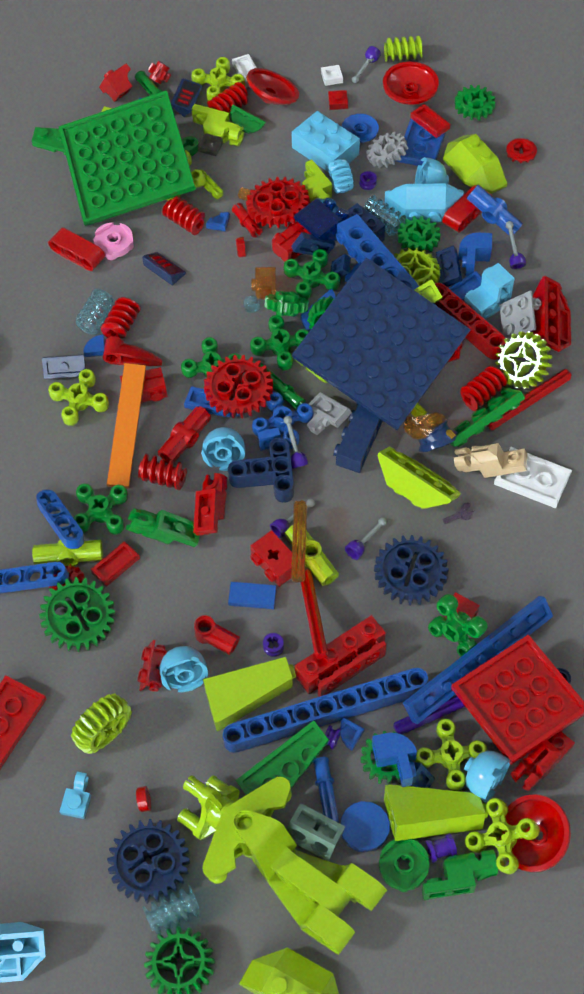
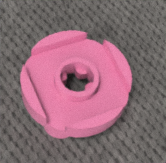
M106 223L96 230L94 244L104 251L105 257L108 260H115L117 257H121L133 249V234L131 229L125 224L114 225V223ZM112 238H113L114 240L118 239V240L115 241V242H110V239H112Z

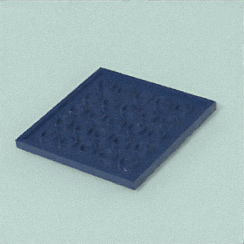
M366 257L293 352L292 357L398 431L471 329Z

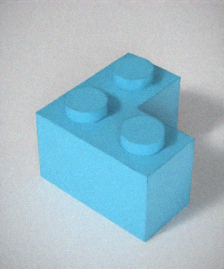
M499 263L488 267L482 273L481 286L475 290H470L465 295L464 302L486 320L500 311V304L511 300L515 278Z

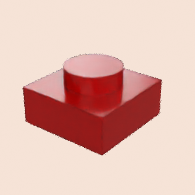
M347 90L328 91L329 110L348 109Z

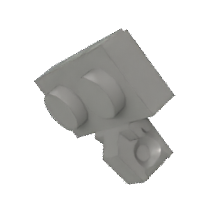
M319 392L309 403L313 408L314 415L307 426L312 433L318 435L330 424L338 428L352 412L348 407Z

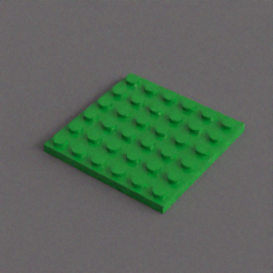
M167 90L58 126L85 226L196 190Z

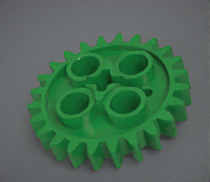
M75 577L74 583L71 584L68 579H65V586L58 582V590L55 591L50 588L51 597H43L47 604H40L41 610L45 611L39 614L40 619L45 620L40 623L41 628H47L44 631L45 636L52 635L51 643L59 640L58 647L60 649L66 644L69 652L73 646H76L77 652H80L81 646L84 645L88 651L90 643H93L96 647L98 646V638L106 640L103 632L111 633V628L108 625L114 624V619L110 616L115 615V610L109 608L114 606V602L107 601L110 598L109 593L102 594L104 591L103 586L96 589V581L88 585L87 578H84L83 582L79 583L78 578ZM84 595L87 597V600L83 603L75 601L77 596ZM66 598L71 600L77 613H81L82 620L89 628V631L83 628L78 616L73 614V609L66 601ZM60 607L67 609L64 615H58L55 611ZM90 614H97L100 616V618L95 622H91L87 619ZM71 626L80 628L76 634H70L67 630Z

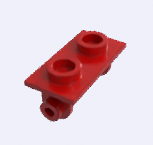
M153 640L143 649L141 660L144 661V665L138 674V682H141L139 691L148 686L150 691L157 692L162 687L160 670L156 669V666L160 667L167 650H165L166 647L164 645H156L155 647L156 640Z

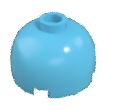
M424 157L421 159L424 162L422 166L418 165L415 184H448L449 176L446 174V169L442 163L432 158Z
M220 427L212 430L203 441L201 452L203 460L210 467H220V471H228V465L232 461L244 459L246 450L244 439L232 428Z
M180 646L169 650L163 656L160 664L162 684L168 690L176 688L178 692L192 691L200 687L205 676H208L207 665L203 655L197 649L190 646Z
M495 751L482 752L476 758L470 757L464 770L468 771L466 785L471 793H474L487 803L496 793L494 789L497 785H501L510 767V759Z

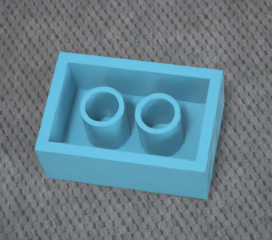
M316 111L292 131V148L309 160L312 159L318 166L328 172L330 163L339 159H345L350 163L359 156L360 138L319 111Z

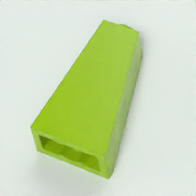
M286 657L203 679L216 731L224 729L229 724L236 722L292 688V678H296L293 664L288 665Z
M391 784L385 785L384 803L395 841L483 829L485 818H488L486 804L482 803L481 798L474 793L411 786L402 787L401 785Z

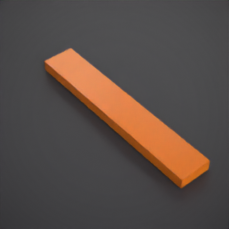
M124 363L107 478L108 487L120 484L129 489L146 365Z

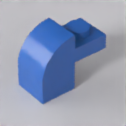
M472 233L462 239L458 258L462 260L465 276L474 272L475 261L490 262L492 233Z
M398 733L372 736V749L377 768L396 764L402 787L412 786L413 777L416 776L413 761L416 760L417 755L416 747L412 741Z

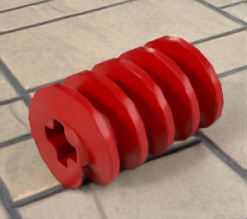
M236 82L229 89H225L218 96L209 100L207 105L209 108L227 112L230 116L232 105L242 108V105H247V89L242 83Z
M179 196L168 200L162 208L163 216L168 217L169 220L185 228L186 231L191 232L194 236L198 235L204 226L205 213L199 212L198 208H193L192 204H187V201L182 200Z
M126 297L118 298L101 326L102 334L106 338L111 336L125 338L127 331L130 330V325L134 323L133 319H136L137 313L141 310L138 303Z
M488 366L478 376L473 378L472 381L461 388V398L469 409L476 411L478 406L484 404V401L490 400V396L493 397L496 395V392L501 391L502 386H507V380L499 369Z
M147 453L144 455L138 471V478H141L143 481L150 480L153 484L158 481L160 486L166 484L168 488L174 486L176 490H181L187 475V468L182 469L181 462L176 467H174L173 460H170L168 465H165V458H162L157 463V456L155 455L149 461V454Z

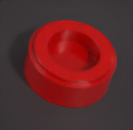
M138 787L136 789V800L139 811H151V798L148 787Z

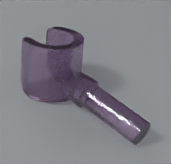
M468 502L464 503L459 512L443 519L444 524L460 518L463 520L471 519L474 510L466 511L471 504Z

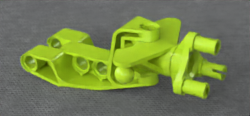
M193 775L189 776L188 779L191 783L186 780L183 784V789L198 798L202 809L201 817L199 818L188 808H185L178 815L177 821L193 831V835L199 840H204L214 833L202 869L205 876L212 883L221 884L226 880L227 874L236 869V858L241 855L251 858L301 930L339 955L354 936L355 931L338 916L350 901L355 904L358 902L372 911L387 892L386 888L353 863L339 865L296 850L297 844L280 821L271 818L273 811L285 808L292 797L291 786L286 778L276 777L239 799L240 791L233 785L228 786L215 775L207 780L206 785Z

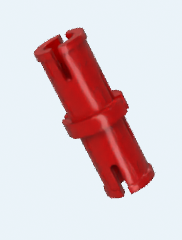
M237 203L240 208L235 204L232 207V212L240 220L241 226L245 227L253 238L257 237L254 232L260 236L263 230L255 223V219L251 220L242 203Z

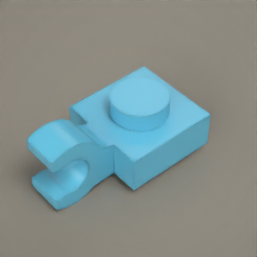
M77 771L74 788H66L59 811L61 815L85 819L91 794L85 792L89 777H86L87 773Z

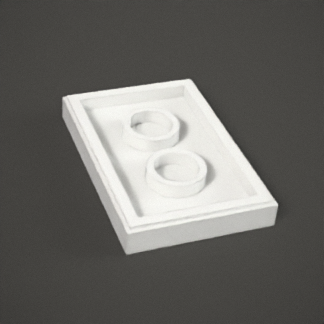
M510 447L509 451L518 450V449L513 448V447ZM527 453V471L499 475L496 477L494 485L556 508L572 470Z

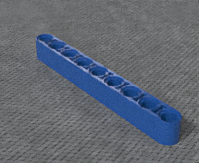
M412 668L229 724L223 730L224 746L229 752H241L295 735L313 720L319 727L341 721L343 717L348 719L403 702L428 683V674L421 668ZM417 679L420 680L422 684L414 685L411 681ZM391 686H396L400 689V691L392 692L389 690V688ZM369 693H374L378 697L375 699H369L368 697H366V695ZM352 700L355 704L346 706L343 702ZM329 707L332 709V711L329 713H323L321 711V708ZM300 714H307L309 718L300 720L298 716ZM278 721L286 723L283 727H277L274 724ZM255 728H261L263 730L262 733L257 735L253 734L251 731ZM232 735H238L240 737V739L235 742L228 740V738Z

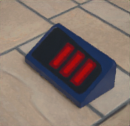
M184 78L181 79L171 101L172 108L185 117L192 111L191 109L196 103L203 86Z
M158 252L142 257L145 267L172 286L186 274L183 269Z

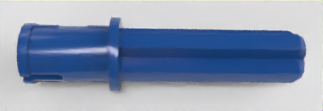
M319 757L313 763L317 778L315 785L319 788L323 815L339 823L333 783L335 781L331 777L329 758Z

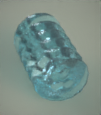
M372 195L363 207L385 224V232L390 236L397 234L400 224H405V219H407L406 215L401 216L400 211L395 212L394 207L389 208L388 203L383 204L382 199L377 200L375 195Z
M94 289L77 315L76 325L84 332L96 335L98 329L102 326L101 323L105 321V317L108 316L109 311L113 307L111 303L113 302V297L104 290Z
M190 885L188 894L182 888L179 889V898L174 893H170L169 903L163 897L160 898V907L151 902V911L142 906L151 930L157 935L161 934V926H164L166 930L171 929L172 921L176 926H181L180 917L190 922L191 912L197 918L200 917L199 905Z

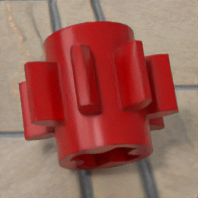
M160 61L156 65L151 63L148 72L151 73L149 78L158 84H161L163 81L167 83L171 77V74L168 72L170 68Z

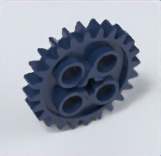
M403 535L401 542L393 538V545L386 543L385 550H379V556H376V565H374V572H377L375 573V580H380L378 588L385 587L384 595L392 593V601L396 597L400 598V604L405 599L408 600L409 606L412 605L413 600H416L418 605H421L422 598L430 602V594L437 597L438 590L443 591V583L447 582L446 575H448L449 568H446L448 561L443 559L444 552L437 553L438 545L430 547L431 540L423 543V537L420 536L418 541H415L413 535L410 536V540H406ZM417 553L415 568L412 570L409 585L405 587L404 584L411 568L413 556ZM405 555V556H407L408 558H407V559H401V558H399V556ZM424 561H425V562H428V563H430V564H429V565H423V564H421V562H424ZM397 574V575H400V576H402V577H401V578H394L393 575ZM422 581L424 584L417 585L414 582Z
M149 819L147 826H144L143 822L139 820L138 828L136 829L132 824H129V833L123 830L120 831L123 837L122 840L114 838L117 848H109L110 853L114 855L107 858L108 863L113 865L108 868L109 874H115L111 878L113 884L119 883L117 886L119 892L126 889V898L134 894V899L137 903L141 896L144 897L146 904L149 903L152 896H154L156 902H159L160 894L169 898L168 890L171 889L177 892L175 883L184 884L181 874L189 873L188 869L183 866L190 864V859L184 857L189 854V849L183 847L186 844L185 839H178L180 836L179 830L171 833V824L163 828L162 820H159L156 826L153 825L152 819ZM158 839L161 841L160 845L156 848L148 847L151 840ZM165 849H169V852L163 853ZM137 852L138 856L135 860H126L128 853ZM149 857L153 863L148 865L145 859ZM164 861L172 862V866L168 870H162L159 867ZM130 869H134L132 873L128 872ZM147 873L150 875L146 882H137L140 874Z

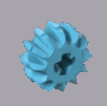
M339 159L330 163L328 172L334 191L338 194L352 190L354 181L349 163L345 159Z

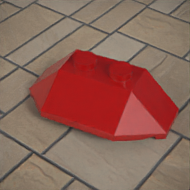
M543 276L533 294V298L540 299L541 306H539L538 310H534L536 330L532 332L534 335H540V340L544 339L547 341L545 346L560 352L571 345V312L567 300L561 292V284L547 276Z

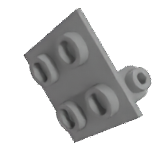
M531 290L500 304L502 334L505 339H511V334L513 333L518 335L520 331L527 333L528 331L536 330L534 310L539 309L541 301L538 298H533Z

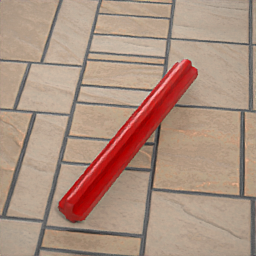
M567 369L558 372L524 395L525 399L520 402L516 409L508 410L502 414L503 417L500 420L491 422L486 426L490 430H495L571 380V372Z
M307 569L301 571L299 577L314 653L317 659H322L328 656V650L311 571Z

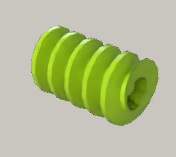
M404 36L401 38V41H399L398 37H395L393 42L391 38H387L386 43L384 42L385 62L388 61L389 56H391L392 61H395L396 56L402 61L403 55L406 56L407 60H409L410 55H413L414 60H416L417 55L420 54L422 59V40L420 36H416L415 41L412 36H409L408 41Z

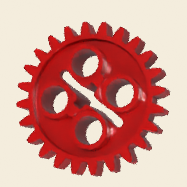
M276 177L275 181L269 178L268 183L261 181L262 185H255V190H250V195H247L246 206L248 215H250L251 220L255 219L256 224L261 222L262 227L266 224H269V228H272L273 225H277V228H280L281 224L288 227V222L295 224V219L301 220V215H306V210L309 209L310 204L309 193L305 185H301L300 181L294 183V178L287 181L286 177L283 180H279V177Z
M234 355L233 360L225 357V363L218 360V367L212 365V372L206 373L207 378L204 379L206 400L210 401V407L216 406L217 413L223 410L224 416L232 413V418H235L236 414H240V417L243 418L244 413H247L251 417L252 410L259 413V406L266 407V401L271 400L270 394H273L271 372H267L266 365L261 367L260 360L253 363V357H250L249 360H245V355H242L241 359H237V356Z

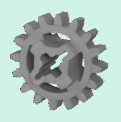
M393 132L391 135L386 133L384 136L380 135L378 140L374 139V144L368 145L369 150L366 153L373 167L378 166V168H381L385 165L387 168L390 164L395 165L396 160L401 161V156L406 155L405 150H408L407 142L401 133L396 134V132Z

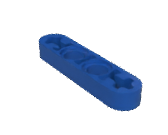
M52 490L40 491L36 495L37 506L64 546L69 549L81 547L84 544L83 531L57 494ZM54 511H60V513H57V514H50L51 512H54ZM61 524H70V525L65 526V527H60V526H59V525H61Z
M61 562L0 570V582H3V585L0 583V593L57 586L58 582L60 584L65 583V579L69 577V572ZM36 572L41 573L38 580H30L32 574ZM12 576H19V579L16 583H8L9 579Z

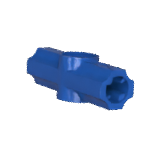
M477 185L468 195L467 199L482 211L483 219L490 224L498 225L509 236V230L506 228L508 221L514 224L512 228L513 234L522 226L523 223L507 210V204L504 200L496 197L493 198L480 185Z

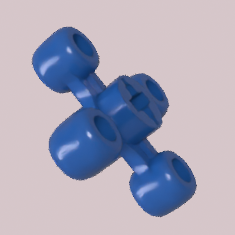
M273 392V394H270L271 400L266 401L268 409L273 411V416L269 419L256 418L252 423L253 433L258 437L257 432L278 427L280 434H283L282 438L288 441L289 449H293L287 424L284 423V417L290 416L292 418V427L297 421L308 423L313 418V408L311 405L303 403L297 407V410L291 411L288 407L283 406L282 395L278 392ZM293 429L296 444L298 446L300 441L299 433Z

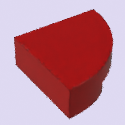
M239 237L236 239L237 255L239 257H246L244 237Z

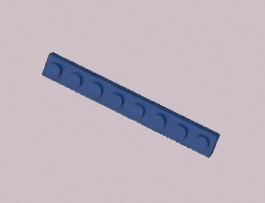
M538 596L405 700L403 705L411 721L419 724L455 695L451 689L453 683L528 634L531 635L551 619L553 614L545 597Z

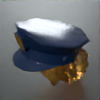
M438 412L418 417H407L404 422L405 432L412 438L418 439L420 443L419 452H429L454 442L458 433L449 428L447 424L448 418L446 419L443 414Z

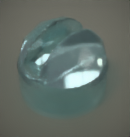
M256 296L245 297L243 305L246 312L253 313L260 309V302Z

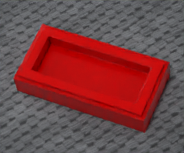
M425 104L411 112L410 115L411 119L435 138H438L450 129L451 124Z
M124 541L91 568V572L107 587L140 559V555Z

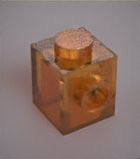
M255 267V279H251V289L256 292V299L265 300L266 295H275L276 267Z

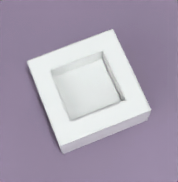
M339 65L321 68V75L325 86L343 83V76Z

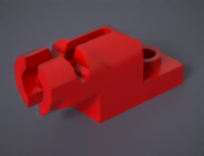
M214 473V480L210 479V475L207 474L203 481L202 490L196 491L193 533L197 536L218 533V520L225 519L228 478L223 474Z
M560 731L529 752L511 772L512 779L517 782L523 775L527 774L529 777L525 780L522 789L530 791L532 787L552 771L572 749L575 742Z

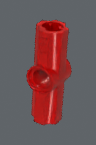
M201 406L195 407L183 422H178L173 427L170 438L158 450V456L165 458V462L168 464L170 460L175 462L186 448H192L198 440L199 433L211 420V415Z

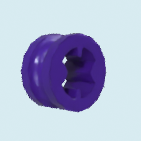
M370 171L363 172L360 175V187L364 190L375 188L377 183L376 174Z
M277 633L266 635L263 639L264 652L271 657L279 656L284 650L283 638ZM277 641L278 647L275 648L274 646V649H271L269 642Z
M329 725L325 735L329 739L327 745L330 746V749L334 750L339 740L341 729L334 730L333 726Z

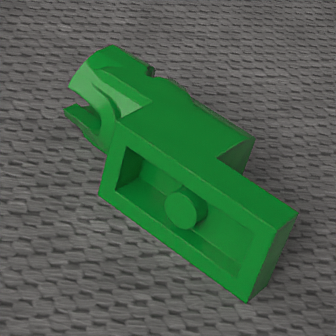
M134 508L129 514L128 520L132 522L130 525H126V530L142 534L144 537L165 544H170L173 540H176L191 547L198 545L200 535L197 536L193 533L194 522L162 509L157 514L143 509L138 510Z
M494 850L481 851L479 860L473 852L450 856L445 859L443 863L445 880L442 881V878L427 880V883H424L422 887L423 900L474 893L476 888L475 879L480 881L491 876H497L498 867Z

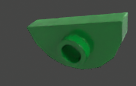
M235 105L231 107V121L244 127V133H255L261 130L266 123Z

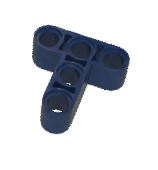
M278 437L270 442V457L235 460L228 465V478L232 487L246 488L273 485L274 496L277 501L286 503L292 500L294 484L290 449L286 439Z

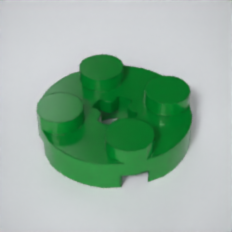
M394 839L387 843L381 851L378 865L380 875L390 887L398 889L400 892L415 889L428 876V853L419 842L413 839L399 841ZM399 859L403 861L408 859L410 861L408 870H401L399 868Z

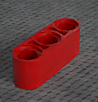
M477 185L472 186L443 216L442 222L458 233L462 232L482 213L467 199L468 195Z
M61 228L48 241L49 247L55 253L88 271H93L105 258V253L99 246L65 228Z

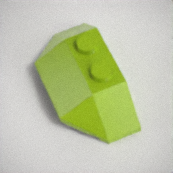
M477 134L463 135L447 144L443 160L465 185L471 187L480 185L490 194L507 187V181L498 157Z
M390 446L380 451L377 455L386 484L395 493L403 495L417 507L425 509L448 504L461 495V492L456 490L449 481L404 453L397 452Z
M288 947L252 960L239 983L240 986L254 994H339L332 972Z

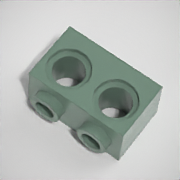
M300 803L289 822L287 831L297 845L329 861L341 839L345 826Z

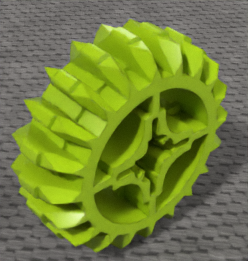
M408 248L406 252L401 249L399 254L394 253V257L419 286L431 279L434 283H438L440 279V266L437 258H433L432 253L426 254L425 250L420 252L418 248L415 251H411Z
M520 331L518 335L511 334V339H504L506 345L499 346L502 352L496 354L500 357V360L495 363L496 365H501L499 370L505 375L508 385H514L515 388L523 387L528 389L530 385L533 387L537 386V381H544L542 375L549 374L546 371V367H552L548 360L553 357L547 353L551 348L545 346L547 341L544 339L540 340V335H534L533 332L529 331L527 333ZM517 347H519L518 352L513 354ZM534 349L536 351L537 359L533 356ZM518 358H526V360H530L531 362H522L521 360H518ZM511 361H512V362L514 363V365H515V369H514V370H513V368H512ZM535 366L533 371L526 376V373L529 372V369Z
M115 693L108 694L104 698L101 697L96 703L93 702L92 706L80 715V719L75 722V726L72 728L71 737L75 745L88 754L104 749L127 726V722L132 714L128 702Z

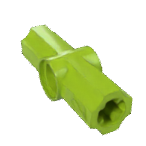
M295 523L290 526L285 532V536L302 558L303 565L312 571L322 586H328L333 583L339 576V573L322 552L320 543L311 537L302 523ZM308 553H316V555H314V556H309V555H307V554H308Z
M61 540L55 544L33 545V563L37 565L61 562L64 566L69 564L76 566L78 562L102 560V541H84V544L77 549L65 547Z

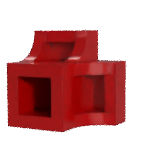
M124 64L115 71L109 70L104 74L105 78L99 86L101 91L107 93L114 102L128 94L133 87L128 80V73L131 70L128 64Z

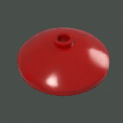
M419 62L398 63L389 68L383 77L385 93L394 101L406 105L421 104L430 100L436 94L439 86V79L435 71Z
M254 68L247 74L246 78L250 88L266 103L290 105L299 98V91L296 86L276 72Z
M525 795L514 800L508 806L507 823L514 826L520 820L530 818L539 825L540 832H543L541 840H538V838L533 840L517 839L512 852L518 859V869L526 872H542L554 867L564 857L571 839L570 823L565 811L554 800L542 795Z

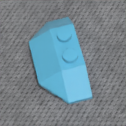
M446 183L404 184L391 191H385L384 208L404 223L405 219L411 221L413 216L416 219H420V216H423V220L431 218L430 222H442L446 211L464 195V191L458 190Z
M24 922L0 924V982L23 981L40 961L46 957L44 929Z

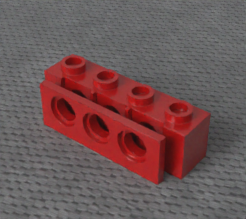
M372 615L326 644L328 650L326 658L317 659L315 653L297 663L295 665L297 680L308 694L318 689L319 697L327 695L385 656L386 632Z

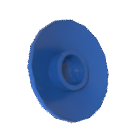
M366 114L350 115L342 123L343 128L360 138V143L374 139L379 130L377 121L372 116Z

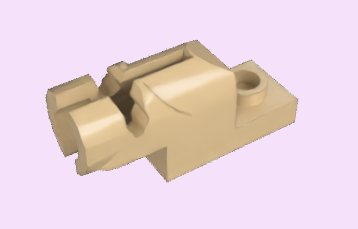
M499 443L485 446H472V450L467 447L455 449V454L458 457H454V464L459 472L480 470L484 478L527 471V452L525 448L503 452Z

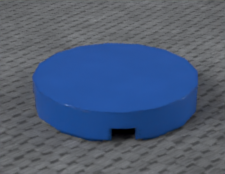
M361 801L354 803L345 810L341 817L340 824L345 826L342 838L350 848L357 852L375 851L384 845L389 836L390 822L388 816L380 806L373 802Z

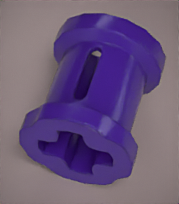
M450 833L446 834V837L435 841L426 840V848L432 863L437 862L438 858L447 855H457L456 845Z

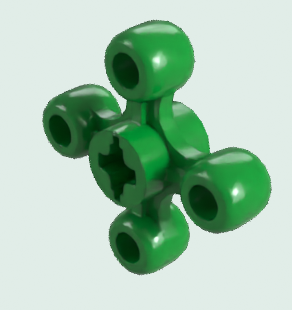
M323 249L316 250L313 253L312 261L305 263L304 266H300L295 259H288L284 263L283 270L287 277L294 278L300 276L303 279V282L298 283L295 288V292L301 298H307L308 300L311 297V288L318 287L320 283L324 284L328 290L333 289L335 291L340 287L341 279L338 273L329 272L325 274L321 271V268L325 267L328 263V254Z
M273 315L268 321L269 330L272 332L271 338L265 340L262 337H254L250 342V350L256 356H261L267 350H272L277 355L278 368L287 371L293 366V357L289 352L290 347L299 346L309 331L301 329L295 335H289L284 330L285 322L283 317Z
M207 337L202 341L201 348L205 354L202 361L195 362L193 359H185L182 362L181 372L185 377L193 378L197 373H204L207 377L206 373L212 372L211 365L218 367V360L225 363V359H221L217 353L218 343L214 338ZM233 353L228 356L230 360H233L234 355L237 356V359H241L242 357L240 354Z
M84 483L77 487L76 496L81 503H87L89 506L86 513H79L73 517L83 533L89 530L90 524L93 521L98 523L105 522L108 531L114 535L124 531L123 518L119 515H114L112 508L116 504H124L127 501L128 491L125 486L120 484L113 486L107 497L103 495L95 496L94 490L89 484Z
M451 594L442 596L436 604L438 612L447 616V619L443 616H437L428 625V630L434 637L444 635L451 642H458L457 653L460 657L477 645V642L472 638L481 637L488 628L486 620L481 616H475L471 619L466 613L457 612L458 600Z

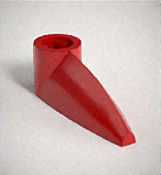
M115 336L106 339L103 360L109 364L124 365V363L162 366L161 358L143 348L125 344L121 338Z

